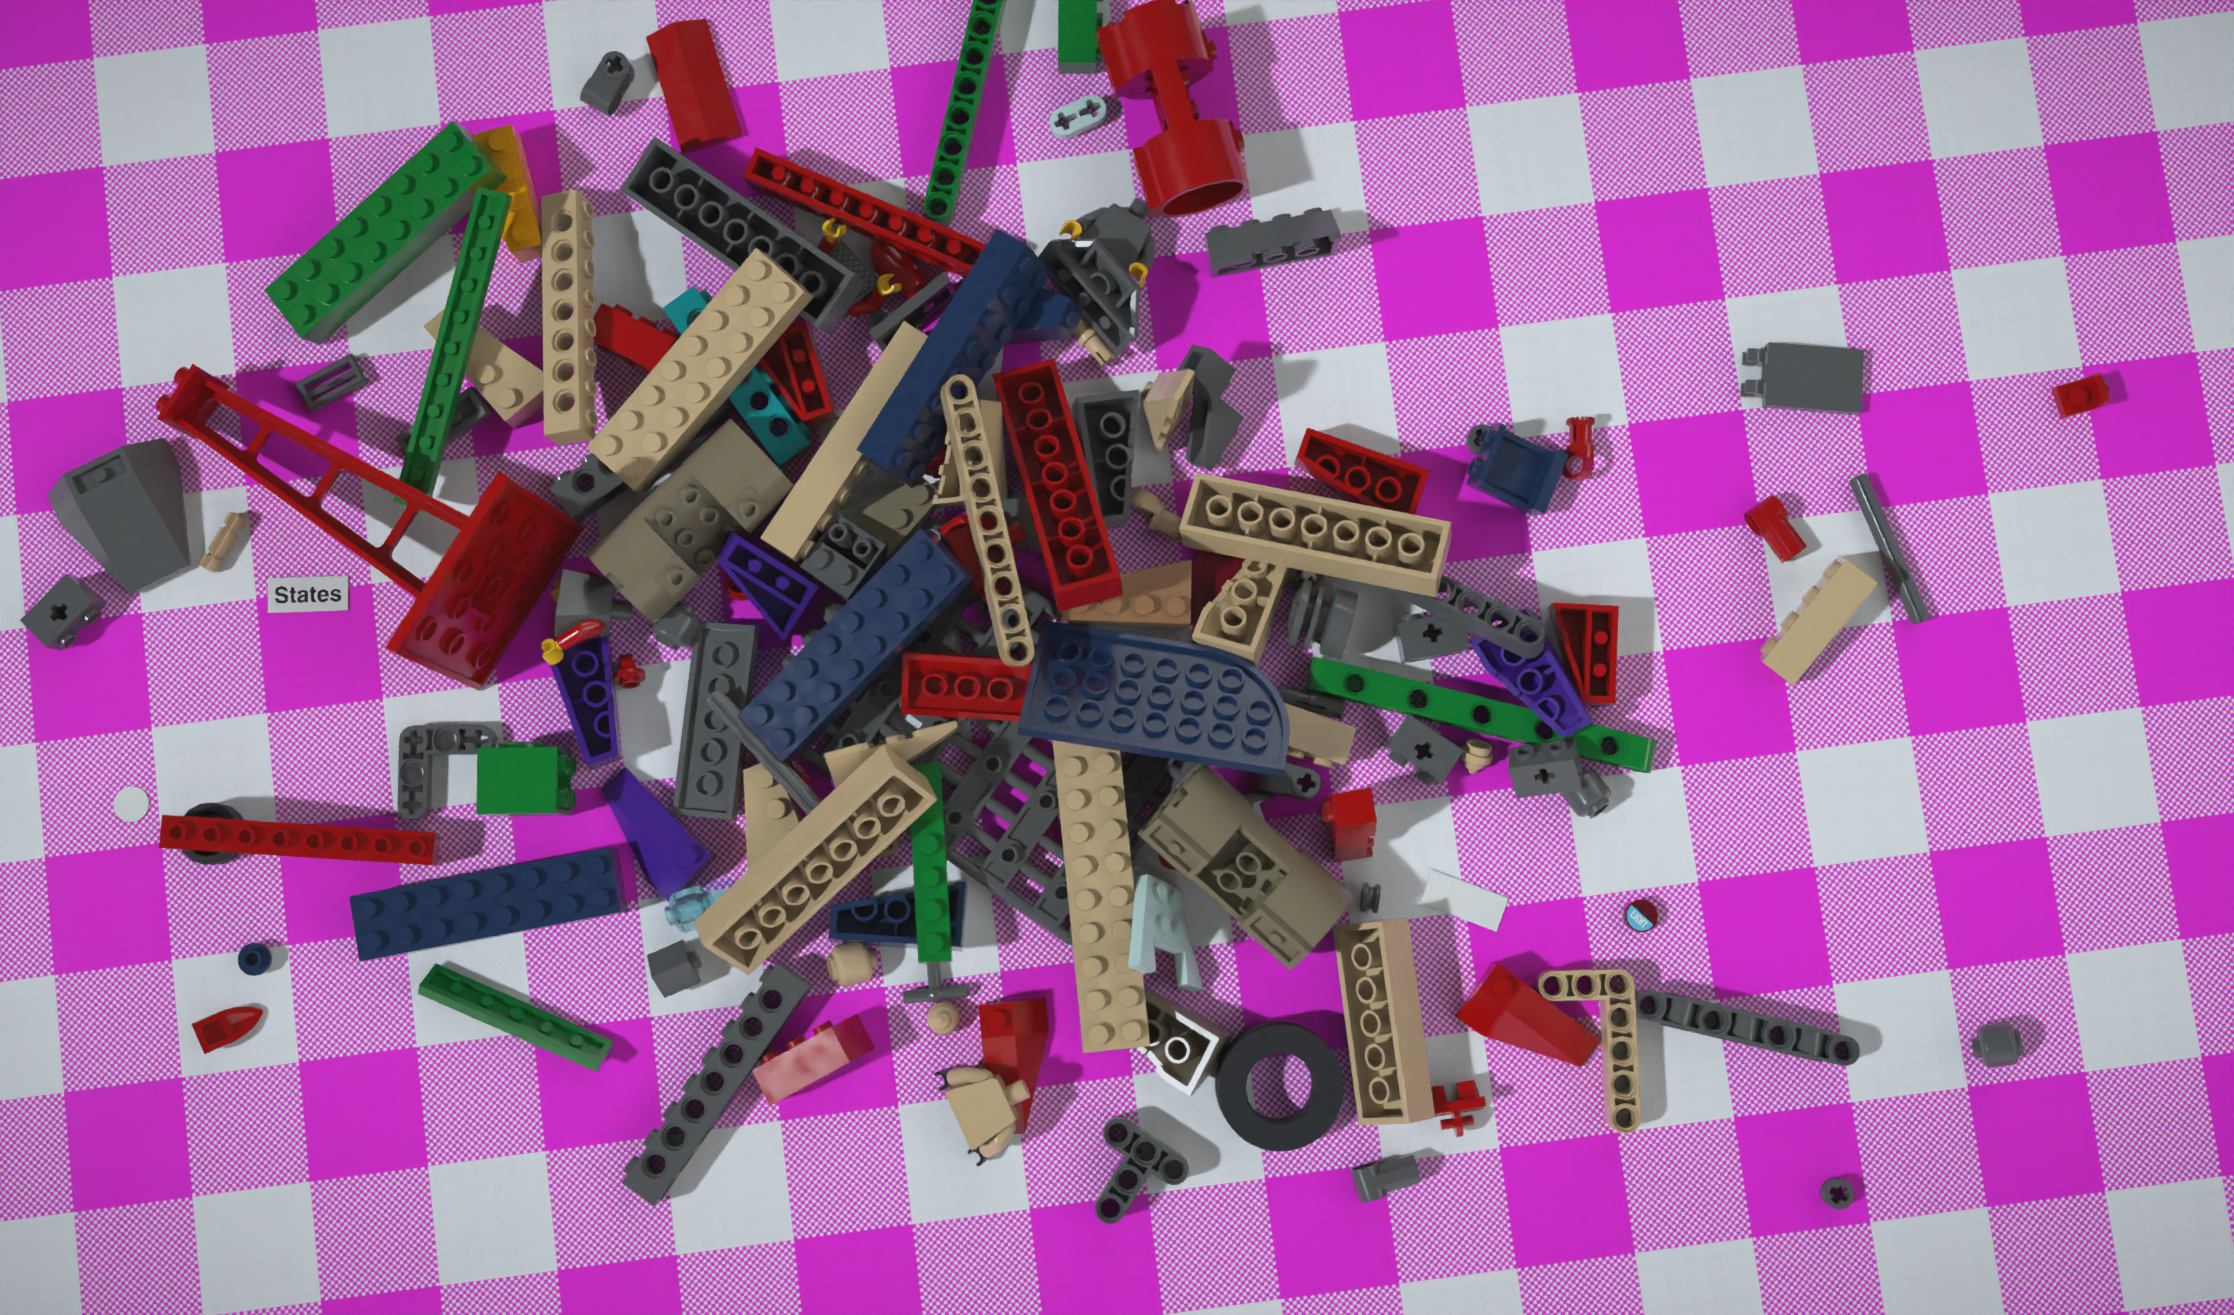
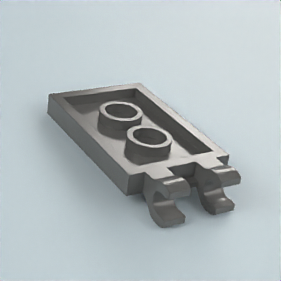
M1768 342L1765 345V351L1757 348H1748L1747 352L1742 353V365L1762 367L1761 381L1745 380V383H1741L1740 397L1762 398V408L1858 415L1861 413L1864 350Z

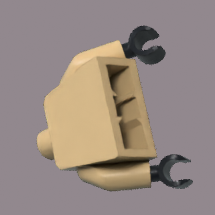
M963 1067L958 1069L945 1068L937 1071L934 1075H941L945 1082L938 1089L939 1091L948 1089L944 1093L970 1147L968 1154L972 1152L978 1153L980 1161L976 1163V1166H981L991 1156L1003 1150L1016 1130L1015 1121L1019 1117L1015 1104L1030 1098L1028 1088L1023 1079L1005 1086L1000 1074L993 1075L987 1069Z

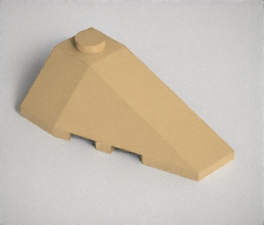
M1191 369L1158 375L1154 383L1148 381L1140 396L1144 400L1143 412L1155 452L1160 455L1192 399L1195 372Z
M1246 559L1242 563V568L1231 581L1227 580L1222 586V591L1212 602L1209 601L1202 609L1192 634V640L1200 645L1228 651L1258 668L1290 568Z

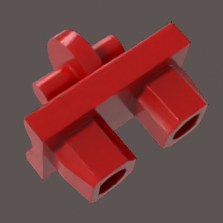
M1474 1080L1456 1083L1459 1100L1447 1102L1444 1085L1432 1086L1435 1117L1451 1114L1450 1119L1440 1120L1441 1130L1453 1128L1455 1136L1462 1137L1464 1135L1463 1126L1474 1125L1473 1115L1461 1117L1460 1113L1483 1109V1107H1486L1485 1097L1479 1096Z

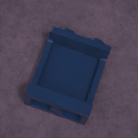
M1502 423L1489 426L1480 437L1479 445H1481L1478 456L1474 457L1468 466L1467 474L1469 478L1466 485L1531 516L1545 514L1569 455L1560 450L1548 451L1505 430L1506 425Z

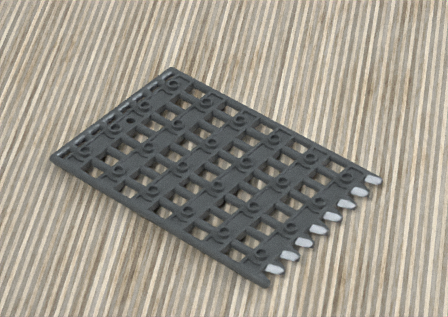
M929 517L919 529H940L941 524ZM1019 579L1032 640L1037 645L1040 631L1032 626L1043 611L1056 619V603ZM968 585L904 651L958 654L942 643L952 628L955 627L978 643V646L971 655L1000 657L993 625L987 633H984L961 617L967 608L968 600L979 596L980 592L975 595ZM826 602L821 605L820 614L825 622L828 623L844 606L833 602ZM1006 610L1003 613L1002 621L1006 627L1013 628L1016 625L1017 618L1012 611ZM813 628L805 629L801 635L803 644L806 646L820 630ZM1013 643L1010 647L1012 658H1020L1014 653L1019 646L1018 643ZM903 652L869 685L870 687L859 702L854 700L847 707L846 710L851 714L839 729L831 724L823 732L832 740L822 755L808 747L799 757L833 780L824 753L865 742L870 744L878 733L884 737L904 735L887 723L896 707L901 708ZM792 654V655H787L786 657H784L783 662H782L783 668H784L796 655H793V654ZM911 715L923 723L919 729L957 721L959 728H961L967 718ZM974 719L994 733L984 750L957 731L909 763L911 766L940 763L942 777L957 787L946 803L943 802L947 860L1067 945H1073L1071 927L1067 929L1061 924L1069 913L1063 845L1045 833L1056 817L1060 819L1055 761L1029 743L1033 737L1018 735L1019 722L1003 721L1001 723L998 720ZM950 743L976 760L965 777L939 759ZM1021 754H1024L1048 771L1037 787L1011 770ZM1137 754V758L1128 771L1122 768L1128 828L1136 832L1129 842L1131 862L1145 844V841L1137 834L1144 824L1143 821L1136 817L1146 801L1154 805V808L1147 816L1148 818L1156 807L1160 806L1171 793V790L1198 763L1185 762L1180 769L1173 764L1175 761L1173 759ZM1166 774L1173 780L1163 795H1161L1154 789ZM1003 780L1029 797L1018 814L992 796ZM984 807L1010 824L1000 840H997L973 823ZM911 825L907 829H905V831L908 832L910 835ZM965 834L992 851L981 867L955 850ZM1037 844L1064 862L1053 878L1027 861V858ZM1018 871L1045 888L1034 905L1008 887Z

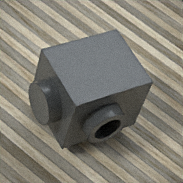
M680 940L647 955L651 978L664 998L701 982L698 970L702 967L701 959L695 949L690 951L684 940Z

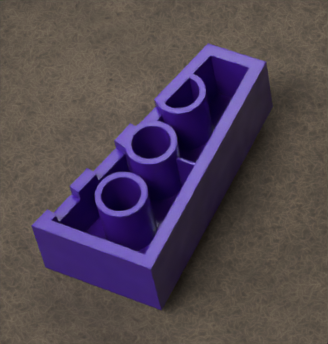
M610 635L594 637L582 641L566 651L563 650L564 656L562 660L557 664L550 665L586 766L590 771L622 759L615 686L613 682Z

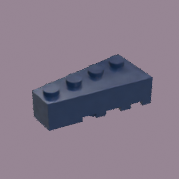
M966 881L948 885L952 951L963 952L968 889ZM903 892L881 898H870L831 905L828 939L832 943L837 944L863 943L868 946L917 949L914 892Z

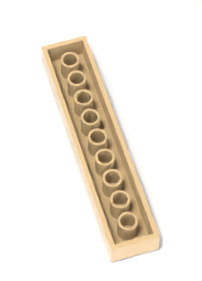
M1053 740L1083 1053L1149 1047L1150 1040L1143 973L1128 967L1135 892L1121 754L1117 750Z

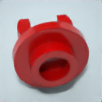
M632 653L619 655L621 670L613 674V682L624 689L638 687L646 679L645 671L636 668Z

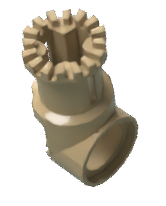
M1135 487L1130 496V507L1134 505L1133 509L1137 507L1138 512L1141 511L1142 514L1152 517L1148 525L1149 530L1156 529L1170 536L1172 542L1177 543L1180 538L1179 527L1182 518L1166 510L1165 505L1160 503V500L1151 493Z

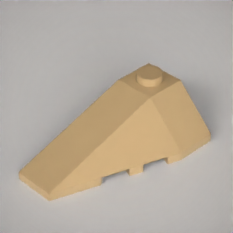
M953 721L913 731L912 735L907 737L905 735L886 737L879 741L880 744L873 746V743L868 744V742L824 753L837 788L883 744L909 764L960 730L958 722Z

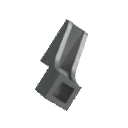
M1192 345L1177 370L1191 369L1195 372L1192 391L1193 407L1186 460L1192 466L1212 472L1215 465L1220 461L1222 453L1231 438L1236 434L1244 417L1220 398L1223 391L1229 386L1236 369L1212 349Z

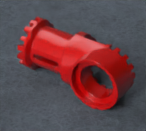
M1574 417L1566 420V425L1569 426L1570 445L1566 447V454L1569 456L1562 473L1569 479L1584 481L1589 478V475H1592V470L1594 471V451L1596 447L1592 444V425L1595 424V418L1585 417V420L1584 417H1581V420H1579V417H1576V420ZM1577 457H1580L1583 467L1579 473L1574 474L1571 469L1572 462Z

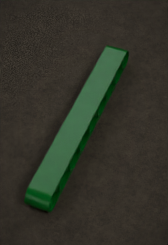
M973 0L924 200V210L927 219L944 227H948L955 217L1007 0H997L992 5L984 4L983 0ZM980 26L990 28V31L984 35H979L975 32ZM972 56L983 58L980 64L972 65L968 63V59ZM967 85H972L976 88L975 92L970 95L962 94L960 91ZM959 115H965L969 118L968 122L963 125H957L953 120ZM951 145H958L962 148L956 155L946 153L947 148ZM944 175H951L955 178L949 185H942L938 182ZM936 205H944L948 208L940 216L931 213L932 208Z

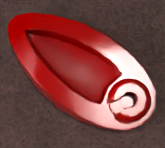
M876 242L872 244L870 248L871 258L879 277L886 274H894L889 280V286L901 284V290L896 294L910 299L927 285L921 269L911 257L884 243Z

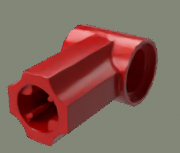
M1769 495L1745 512L1744 519L1749 528L1757 536L1763 537L1781 563H1784L1805 549L1807 545L1787 520L1788 513L1783 504L1775 496Z

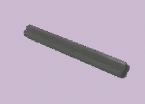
M1861 474L1853 477L1850 480L1851 488L1911 623L1919 624L1930 618L1929 612L1868 475Z
M715 690L707 697L706 703L807 815L822 802L789 764L781 762L738 715L741 711L721 690Z

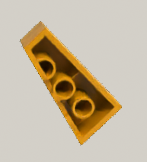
M511 124L473 134L507 177L493 190L512 196L502 234L506 245L520 263L542 257V218L520 135Z

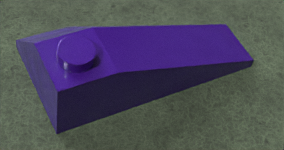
M1525 608L1520 611L1538 620L1532 609ZM1503 621L1495 627L1504 628L1508 624ZM1546 632L1543 651L1539 656L1530 659L1523 658L1480 636L1469 641L1485 670L1531 708L1539 718L1562 738H1566L1593 722ZM1525 635L1522 637V640L1530 643L1536 641L1537 638L1533 635Z
M626 767L602 789L647 881L672 904L717 856Z

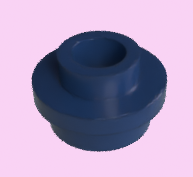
M261 943L247 944L238 955L240 969L245 974L251 976L265 973L272 963L270 950ZM253 953L258 956L256 965H252L249 961Z

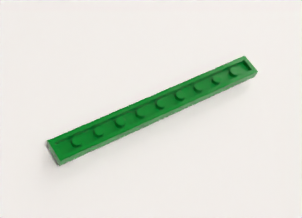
M477 186L399 478L400 481L431 497L434 492L512 201V196ZM397 496L394 497L393 501L407 505L405 500Z

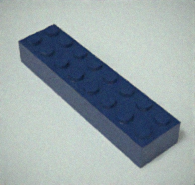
M996 229L856 449L883 472L912 489L917 481L924 476L927 465L934 454L941 449L948 428L940 396L942 386L955 375H965L973 381L977 392L978 385L984 375L993 367L996 356L1003 345L1010 340L1013 330L1021 317L1028 312L1030 303L1038 290L1046 283L1050 270L1027 244ZM952 384L950 386V393L955 399H964L965 391L961 385Z
M919 529L738 715L781 762L796 760L976 577L932 530Z
M612 847L349 896L359 962L384 959L628 912L618 848Z

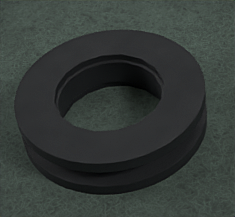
M1268 1021L1244 1030L1226 1047L1217 1066L1215 1093L1223 1116L1230 1127L1243 1140L1264 1150L1291 1151L1313 1143L1333 1124L1342 1104L1343 1076L1334 1053L1314 1032L1296 1023ZM1285 1053L1299 1058L1309 1069L1312 1081L1310 1096L1304 1106L1291 1116L1279 1119L1266 1117L1254 1110L1248 1102L1246 1092L1248 1074L1255 1063L1265 1056Z

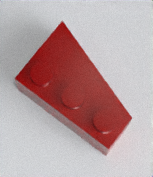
M806 321L789 325L759 362L800 419L809 428L839 419L811 327Z
M1553 602L1548 606V611L1566 672L1584 706L1609 707L1615 704L1619 606Z

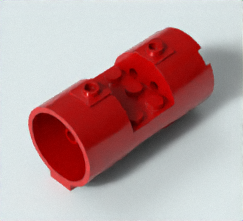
M1175 0L1150 1L1123 12L1125 18L1115 24V21H1110L1105 27L1097 29L1098 44L1115 99L1121 97L1128 99L1152 98L1162 130L1160 134L1149 139L1141 147L1132 149L1133 161L1150 218L1157 216L1176 218L1202 213L1236 199L1249 188V181L1240 155L1241 149L1245 148L1240 129L1234 130L1232 120L1228 121L1220 118L1197 120L1199 119L1195 100H1188L1190 99L1188 92L1190 86L1213 71V60L1217 59L1215 44L1213 40L1207 41L1205 31L1202 30L1198 13L1192 0L1183 1L1184 4H1176Z

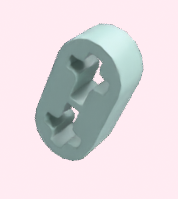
M1091 94L1056 109L1050 116L1051 133L1058 139L1067 140L1099 126L1106 118L1107 108L1105 101L1098 95ZM1092 104L1094 108L1100 107L1096 117H1093L1091 113L1080 116L1087 112L1088 105ZM1063 117L1065 121L1076 119L1069 122L1068 130H1064L1062 126L1056 127L1059 125V118Z

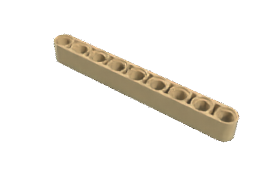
M955 375L942 386L940 396L999 656L1007 666H1024L1033 659L1034 644L973 381L965 375ZM952 384H958L964 388V399L958 400L951 395L950 386ZM960 416H965L971 420V432H963L959 429L957 420ZM966 449H974L978 452L980 456L978 465H971L966 461ZM975 481L983 482L986 485L987 495L985 498L977 497L973 493L972 485ZM983 513L993 517L995 525L992 530H985L981 526L980 517ZM990 546H996L1001 550L1002 558L999 563L989 560L987 551ZM998 578L1005 579L1009 584V592L1006 596L999 595L995 590V582ZM1006 610L1012 611L1017 618L1016 625L1013 628H1008L1003 624L1002 616ZM1013 643L1020 644L1024 649V655L1020 661L1014 660L1010 655V647Z

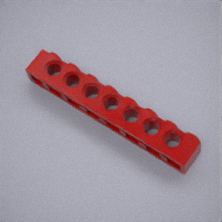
M757 147L743 174L749 188L825 220L835 218L834 223L839 226L845 225L851 231L892 246L910 256L963 278H966L987 245Z
M162 815L159 848L438 866L441 833Z

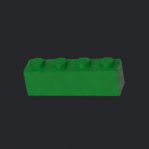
M1058 0L1059 74H1096V63H1103L1101 50L1097 43V29L1103 27V13H1097V2H1103V0Z

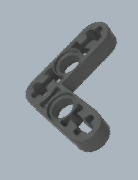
M413 725L405 728L399 738L397 806L400 814L406 819L420 820L430 812L432 755H477L479 745L465 743L463 731H466L465 737H479L480 731H482V735L488 737V743H482V748L496 747L497 736L495 732L489 727L482 725ZM452 731L456 735L457 741L453 748L446 750L441 746L440 738L443 733ZM415 732H417L418 736L423 737V743L417 744V754H424L423 760L417 758L408 759V754L415 755V746L409 744V738L415 737ZM417 763L423 768V776L419 781L412 782L407 777V770L411 765ZM407 786L423 787V792L416 791L415 799L421 802L422 806L415 810V814H413L412 809L407 808L408 802H413L414 792L407 791Z

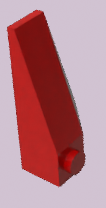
M1493 962L1454 1015L1482 1036L1582 1067L1600 1041L1500 964Z

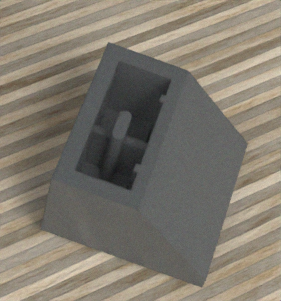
M837 514L800 567L832 591L850 601L885 565L888 547Z

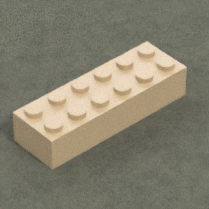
M1408 917L1333 926L1359 1125L1410 1124L1435 1118Z

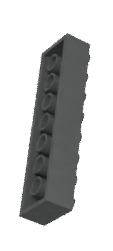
M655 136L620 188V191L735 271L738 270L755 248L767 253L814 296L799 315L830 335L867 282Z

